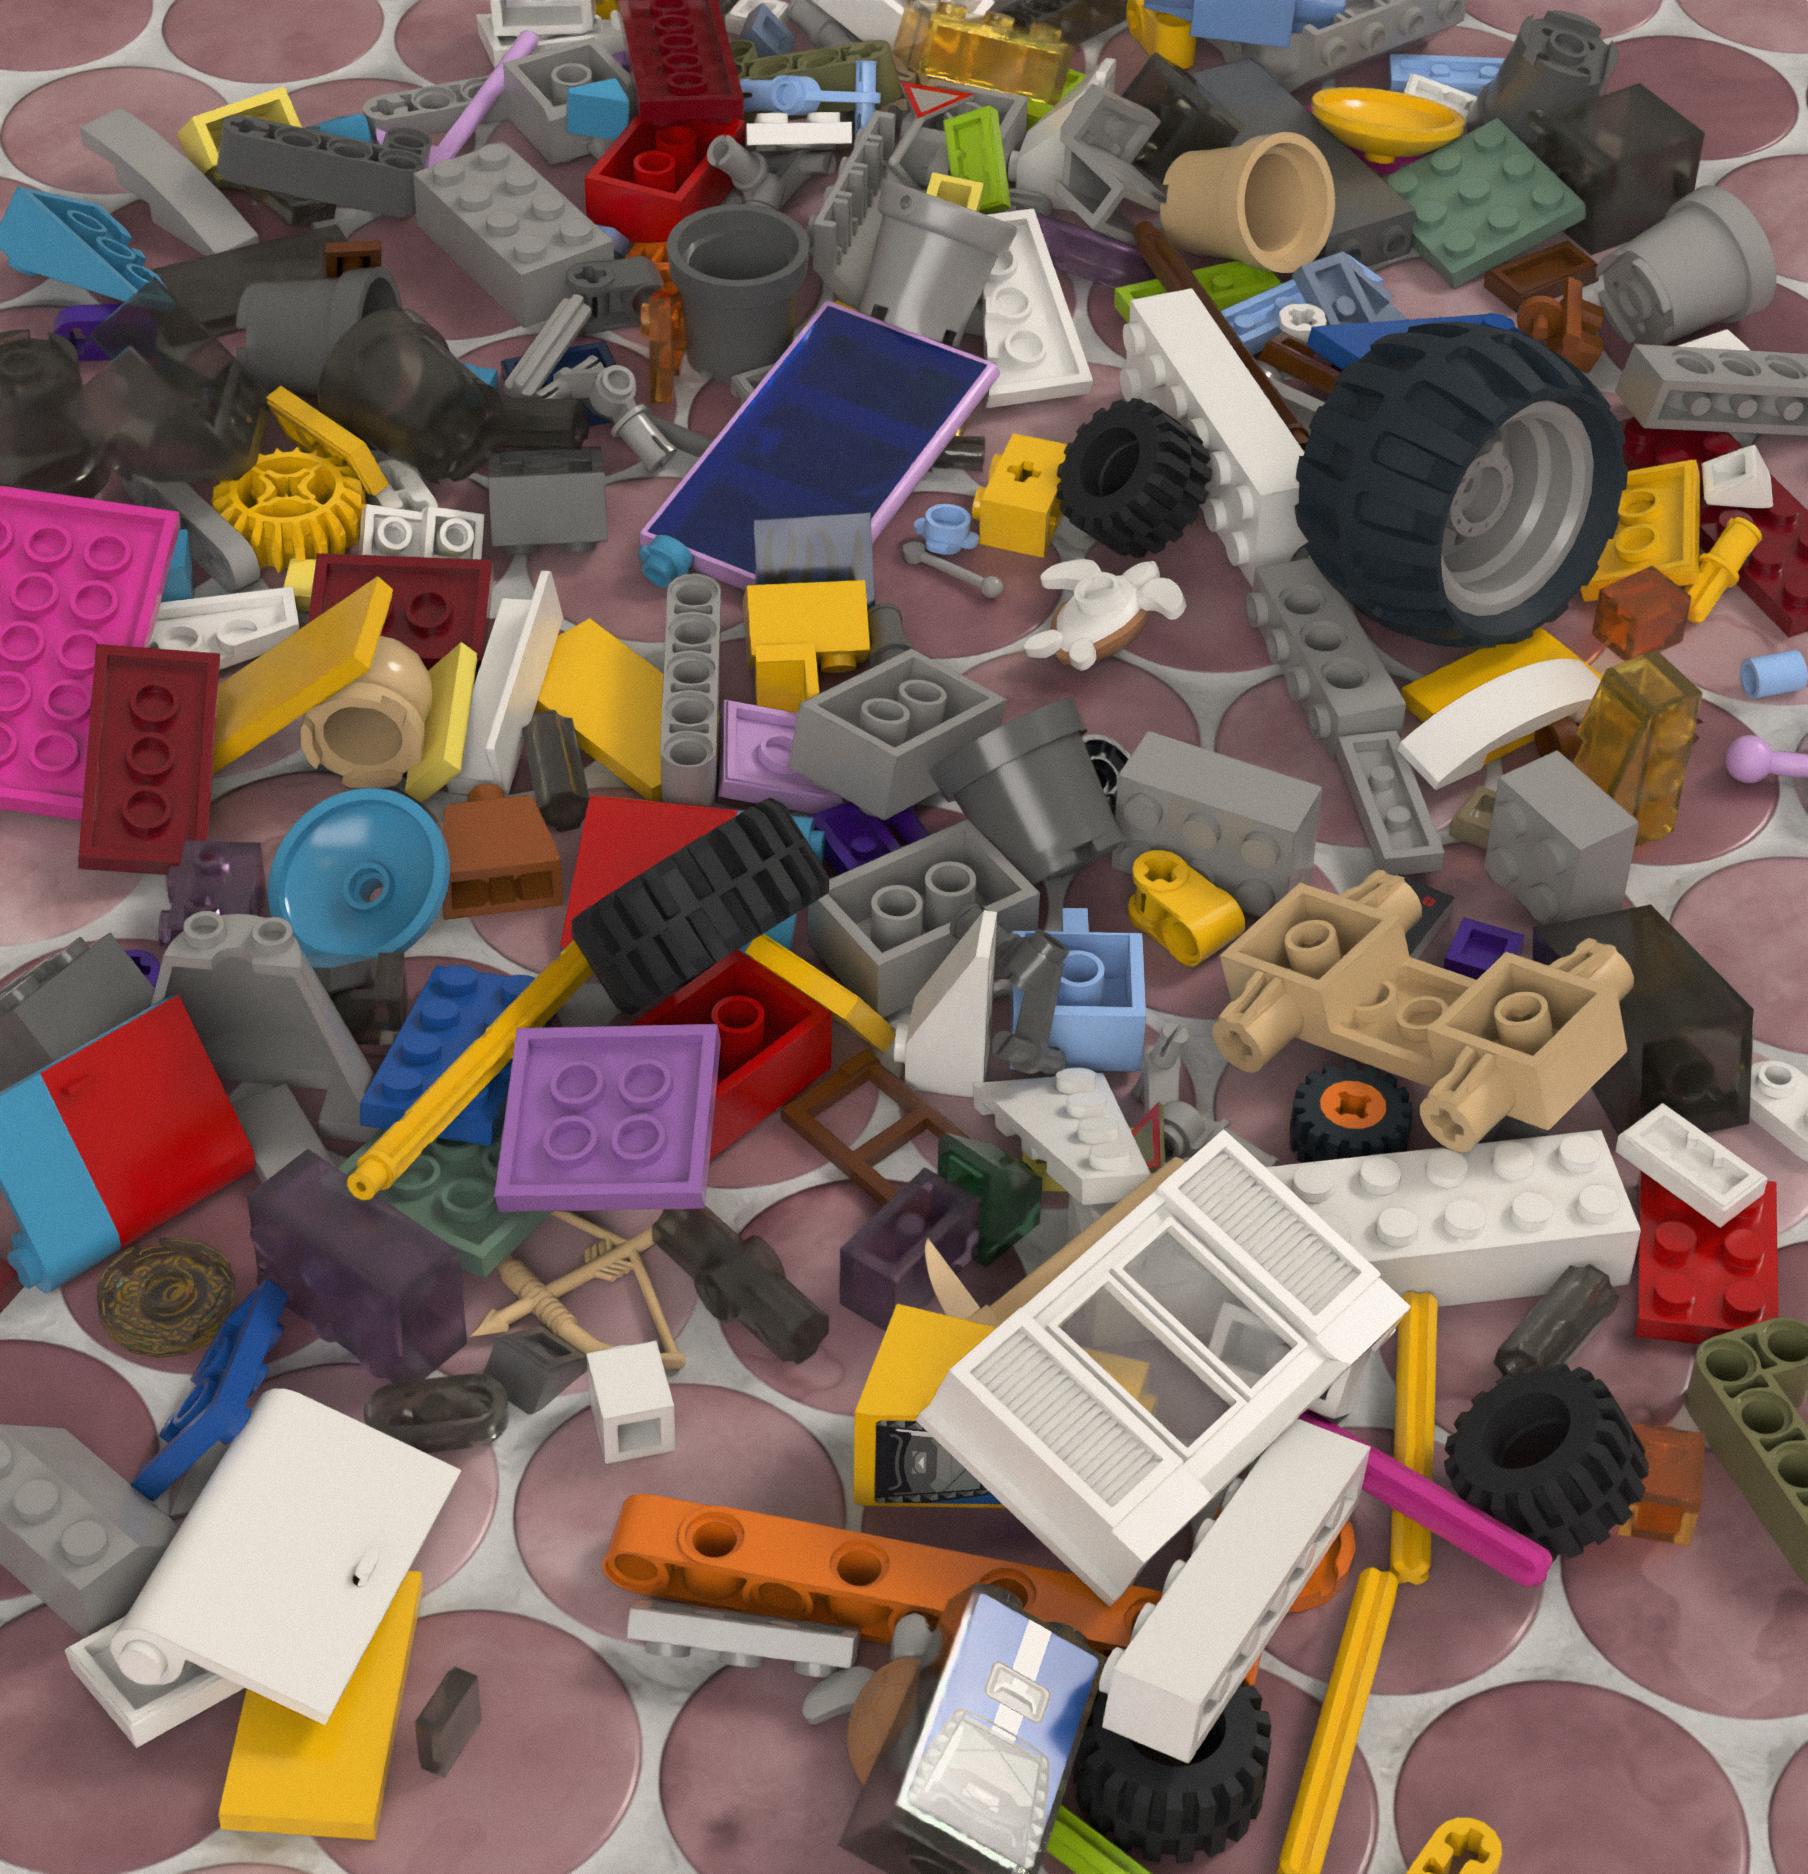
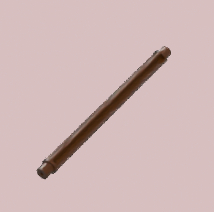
M1143 221L1137 224L1133 230V237L1137 242V250L1166 291L1170 293L1190 288L1194 290L1305 452L1309 439L1308 431L1172 245L1166 234L1161 229L1156 228L1152 222Z

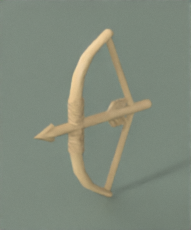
M554 1211L551 1215L602 1241L584 1251V1265L547 1285L540 1282L522 1261L515 1260L512 1254H509L496 1269L503 1283L520 1300L498 1312L493 1308L488 1310L470 1335V1337L508 1332L510 1324L533 1313L549 1331L585 1355L586 1353L608 1350L615 1346L599 1341L579 1327L574 1315L557 1298L595 1277L614 1282L617 1278H621L624 1274L634 1270L666 1352L660 1353L664 1369L683 1368L686 1363V1357L683 1353L677 1351L640 1256L641 1252L664 1239L665 1232L663 1228L654 1226L627 1240L570 1211Z

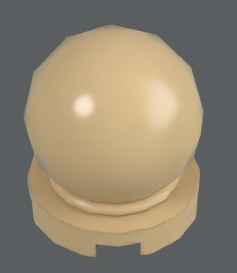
M380 636L370 671L304 714L300 728L301 748L309 763L316 770L320 762L328 770L342 775L341 784L350 788H385L400 783L403 773L415 765V763L419 764L425 742L424 722L432 709L431 676L419 655L398 640Z

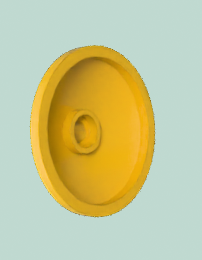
M1356 87L1325 89L1315 93L1311 103V111L1317 121L1342 143L1364 151L1365 159L1382 164L1394 163L1396 157L1419 156L1446 146L1463 133L1465 124L1464 117L1446 105L1410 94L1381 89Z

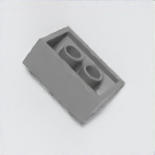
M0 1424V1564L82 1637L86 1638L127 1615L180 1526L65 1428Z

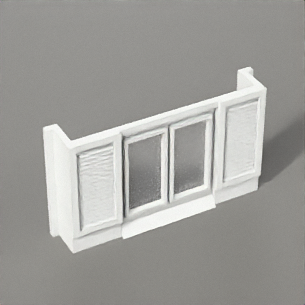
M1223 1129L1159 1185L1156 1191L1024 1307H1020L948 1371L930 1405L919 1414L916 1421L1102 1601L1111 1607L1129 1590L1155 1554L1370 1348L1376 1352L1394 1334L1396 1326L1411 1306L1379 1278L1381 1273Z

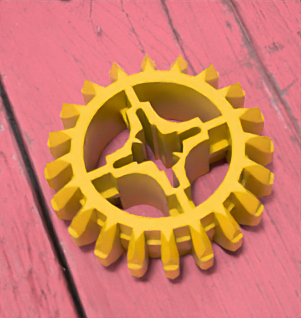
M297 446L292 452H281L276 447L273 454L264 456L254 452L252 461H235L233 471L221 473L220 484L213 487L211 503L212 508L248 541L255 552L260 570L267 566H272L280 574L285 568L289 567L291 558H295L296 561H304L306 559H316L317 553L345 554V548L357 546L361 528L362 509L366 505L365 490L362 489L361 480L356 479L351 467L343 466L337 456L325 458L321 449L311 453H303L300 446Z

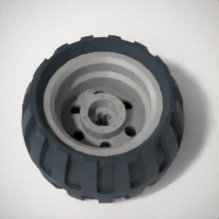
M1434 322L1408 327V332L1385 335L1370 345L1371 350L1356 363H1349L1335 380L1337 383L1336 387L1329 395L1323 407L1318 406L1309 425L1312 431L1304 455L1299 456L1295 477L1299 482V503L1295 505L1297 526L1308 540L1305 548L1317 568L1333 588L1363 614L1396 633L1426 643L1452 648L1496 647V645L1515 644L1532 637L1535 629L1546 622H1554L1569 608L1568 603L1583 585L1587 586L1599 568L1597 563L1608 540L1614 537L1620 519L1617 513L1621 494L1626 489L1628 467L1623 463L1622 446L1626 441L1622 426L1609 410L1611 406L1603 394L1584 373L1558 353L1522 334L1475 323Z

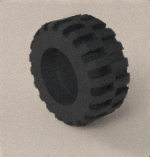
M768 798L692 841L585 909L581 914L572 919V937L615 1007L626 1014L632 1015L828 894L829 876L786 806L779 801Z

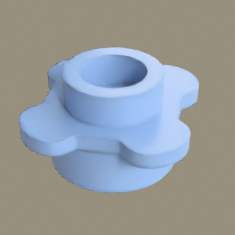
M952 504L934 505L926 511L925 518H919L914 522V532L924 537L926 540L925 547L930 552L951 555L958 553L962 548L972 549L979 544V535L970 531L971 516L968 511L960 506Z

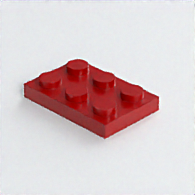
M1640 1170L1637 1182V1222L1641 1233L1636 1251L1635 1337L1702 1344L1712 1337L1773 1318H1779L1776 1182L1767 1181L1764 1194L1720 1228Z

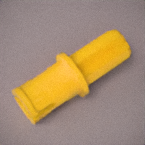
M1740 517L1731 518L1709 553H1703L1699 556V583L1687 585L1676 600L1677 613L1682 618L1688 619L1694 624L1703 622L1725 589L1732 588L1738 583L1740 578L1738 571L1762 539L1760 530L1753 523Z

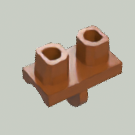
M1568 276L1564 282V294L1560 302L1552 297L1543 295L1533 296L1525 300L1519 306L1517 312V325L1521 332L1526 333L1534 340H1543L1544 346L1567 359L1580 371L1588 374L1603 352V339L1595 335L1601 328L1604 319V308L1582 299L1583 282Z

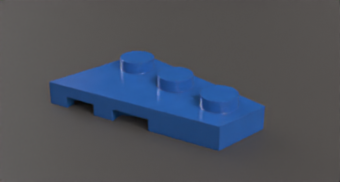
M266 1278L224 1319L190 1379L196 1385L195 1388L188 1394L179 1409L169 1416L158 1435L168 1444L153 1459L141 1465L133 1479L131 1486L153 1502L217 1441L224 1445L229 1444L248 1422L252 1410L246 1406V1402L264 1380L268 1367L262 1363L263 1359L278 1342L285 1328L279 1322V1318L289 1293L269 1278Z

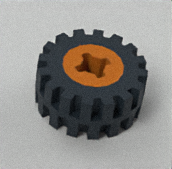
M1345 1062L1344 1069L1340 1070L1336 1068L1334 1063L1323 1066L1322 1075L1313 1070L1306 1075L1305 1084L1299 1083L1291 1112L1290 1145L1292 1151H1298L1297 1160L1300 1163L1406 1152L1411 1131L1413 1108L1412 1103H1408L1409 1093L1405 1087L1396 1089L1397 1079L1389 1073L1383 1078L1378 1076L1379 1068L1367 1065L1365 1071L1358 1070L1357 1062Z

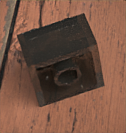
M1157 52L1152 54L1121 95V97L1149 109L1161 120V123L1131 164L1166 197L1169 185H1162L1164 177L1171 164L1179 156L1189 151L1229 147L1245 127L1197 79Z

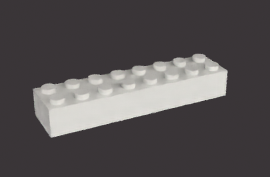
M1602 1130L1478 1143L1470 1151L1464 1153L1442 1147L1266 1167L1381 1273L1379 1278L1400 1297L1411 1290L1418 1294L1429 1292L1437 1299L1438 1307L1624 1286L1629 1285L1641 1229ZM1069 1194L1066 1244L1118 1202L1082 1205ZM1168 1232L1163 1234L1124 1269L1128 1275L1194 1336L1213 1334L1223 1302L1239 1300ZM1105 1288L1100 1290L1082 1306L1092 1347L1159 1340Z

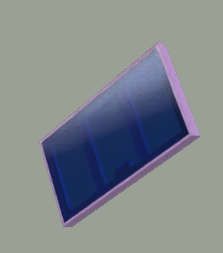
M826 300L639 533L641 546H649L657 535L673 537L691 552L693 564L690 569L744 591L747 585H756L752 518L868 510L871 516L873 544L1000 375L999 368L994 363Z

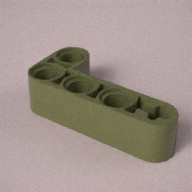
M750 40L730 42L739 81L741 79L773 80L779 75L807 76L813 78L818 83L821 91L855 92V61H877L876 93H881V103L875 104V107L887 105L898 99L902 94L890 44L884 40H870L762 58L758 57L754 42ZM743 93L744 98H751L752 93ZM820 102L815 112L842 113L855 111V103ZM752 111L744 113V118L735 119L745 121L746 127V124L754 123L756 114L774 112ZM790 115L788 116V121L807 118V116Z
M1780 1317L1721 1334L1704 1341L1696 1352L1686 1393L1685 1406L1690 1417L1796 1574L1808 1585V1425L1796 1410L1808 1398V1324L1796 1318Z

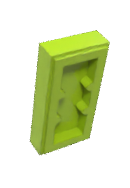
M988 105L943 120L951 176L984 183L980 213L988 215L1010 209L1011 202L998 111Z

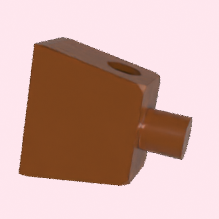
M481 784L469 792L468 802L450 804L444 809L442 833L450 858V878L443 902L444 920L563 906L560 854L534 798L527 795L504 797L500 787L494 784Z

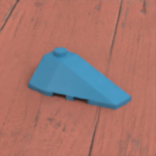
M17 186L0 222V250L9 257L7 263L13 269L33 277L40 274L131 304L172 311L176 304L175 299L160 277L153 271L143 267L146 257L142 251L128 248L132 237L127 229L98 203Z

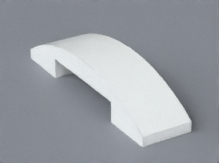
M1575 659L1543 661L1504 674L1460 697L1400 742L1398 751L1435 790H1438L1481 770L1487 753L1567 716L1572 718L1575 723L1594 718L1616 708L1619 699L1582 661Z

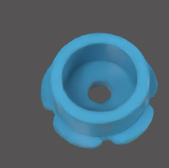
M667 535L655 536L649 546L642 545L638 551V557L643 562L641 566L643 575L653 584L663 588H668L669 583L675 578L689 574V568L693 564V556L687 547L675 538Z

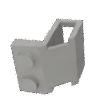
M1092 83L1085 94L1076 101L1072 112L1061 126L1060 140L1066 145L1062 182L1056 180L1055 193L1092 229L1137 247V242L1133 237V230L1136 225L1117 206L1123 198H1127L1160 213V202H1166L1167 197L1131 164L1161 123V120L1149 109ZM1159 216L1153 225L1165 233Z

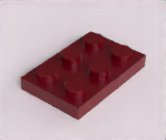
M317 553L308 623L378 576L393 589V596L380 636L398 640L419 655L427 671L462 642L477 653L476 672H479L487 647L494 581L492 560Z

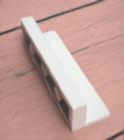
M551 571L540 572L532 600L502 598L473 687L461 772L447 783L449 793L469 794L478 785L494 784L502 789L504 797H508L563 620Z

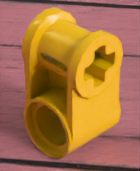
M1127 0L1126 18L1129 31L1133 39L1138 41L1150 56L1153 64L1161 69L1170 71L1185 70L1194 65L1196 61L1197 37L1190 36L1191 21L1178 18L1169 13L1144 8V0Z
M1151 850L1141 854L1134 861L1132 879L1136 885V892L1129 899L1127 907L1128 918L1136 928L1147 933L1167 949L1178 962L1185 966L1194 967L1243 934L1245 918L1236 900L1228 892L1217 888L1187 865L1180 856L1169 851Z

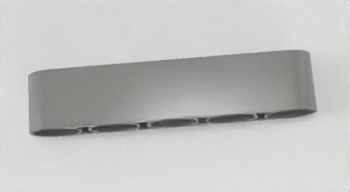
M694 573L679 576L669 583L667 589L660 744L661 797L663 802L710 807L715 801L717 790L721 590L719 584L713 578L702 574Z

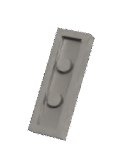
M1397 730L1338 736L1336 756L1378 868L1393 876L1442 871L1445 851L1411 765L1398 751L1401 740Z
M642 1598L630 1608L626 1638L646 1641L645 1651L659 1656L689 1657L690 1649L694 1647L720 1651L719 1661L728 1665L752 1668L763 1667L764 1659L768 1657L794 1661L793 1671L798 1674L827 1678L839 1671V1667L851 1669L859 1656L862 1628Z

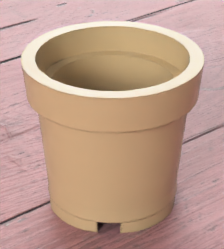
M1293 132L1256 136L1239 146L1186 152L1171 164L1162 184L1169 185L1166 202H1160V218L1163 229L1170 242L1177 249L1197 256L1240 260L1245 265L1254 269L1291 273L1295 272L1300 266L1311 263L1319 255L1329 237L1333 224L1335 190L1328 163L1312 141L1303 135Z

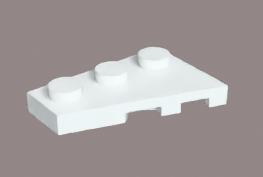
M293 587L161 602L149 648L220 653L219 670L261 656L299 630Z

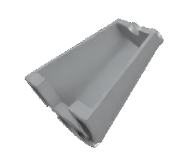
M201 911L187 918L183 925L184 931L170 943L165 951L151 1006L172 994H179L219 1080L272 1085L286 1083L288 1086L326 1089L327 1093L319 1117L321 1138L367 1142L380 1128L360 1125V1102L375 1074L295 939L290 923L279 917L264 918L249 914L220 915L213 911Z

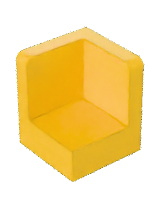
M815 643L755 645L756 706L798 713L800 703L819 694Z

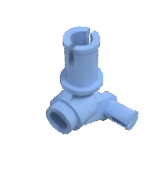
M855 61V92L821 91L818 83L813 78L807 76L779 75L773 80L741 79L742 92L752 93L751 98H744V113L769 111L788 113V116H807L809 113H814L817 110L820 102L855 103L854 134H857L859 129L865 130L875 112V104L881 103V93H876L877 61Z

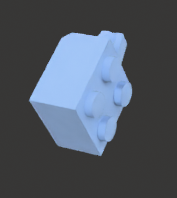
M1062 908L1061 931H1045L1060 941L1069 951L1068 956L1063 961L1065 967L1062 971L1048 1046L1060 1048L1059 1052H1064L1066 1062L1063 1069L1087 1068L1092 1071L1141 1072L1140 1060L1143 1056L1146 1023L1142 933L1089 932L1088 908ZM1012 931V933L1018 934L1021 937H1032L1036 932ZM1009 980L1010 1032L1015 1034L1024 992ZM1010 1063V1069H1015Z

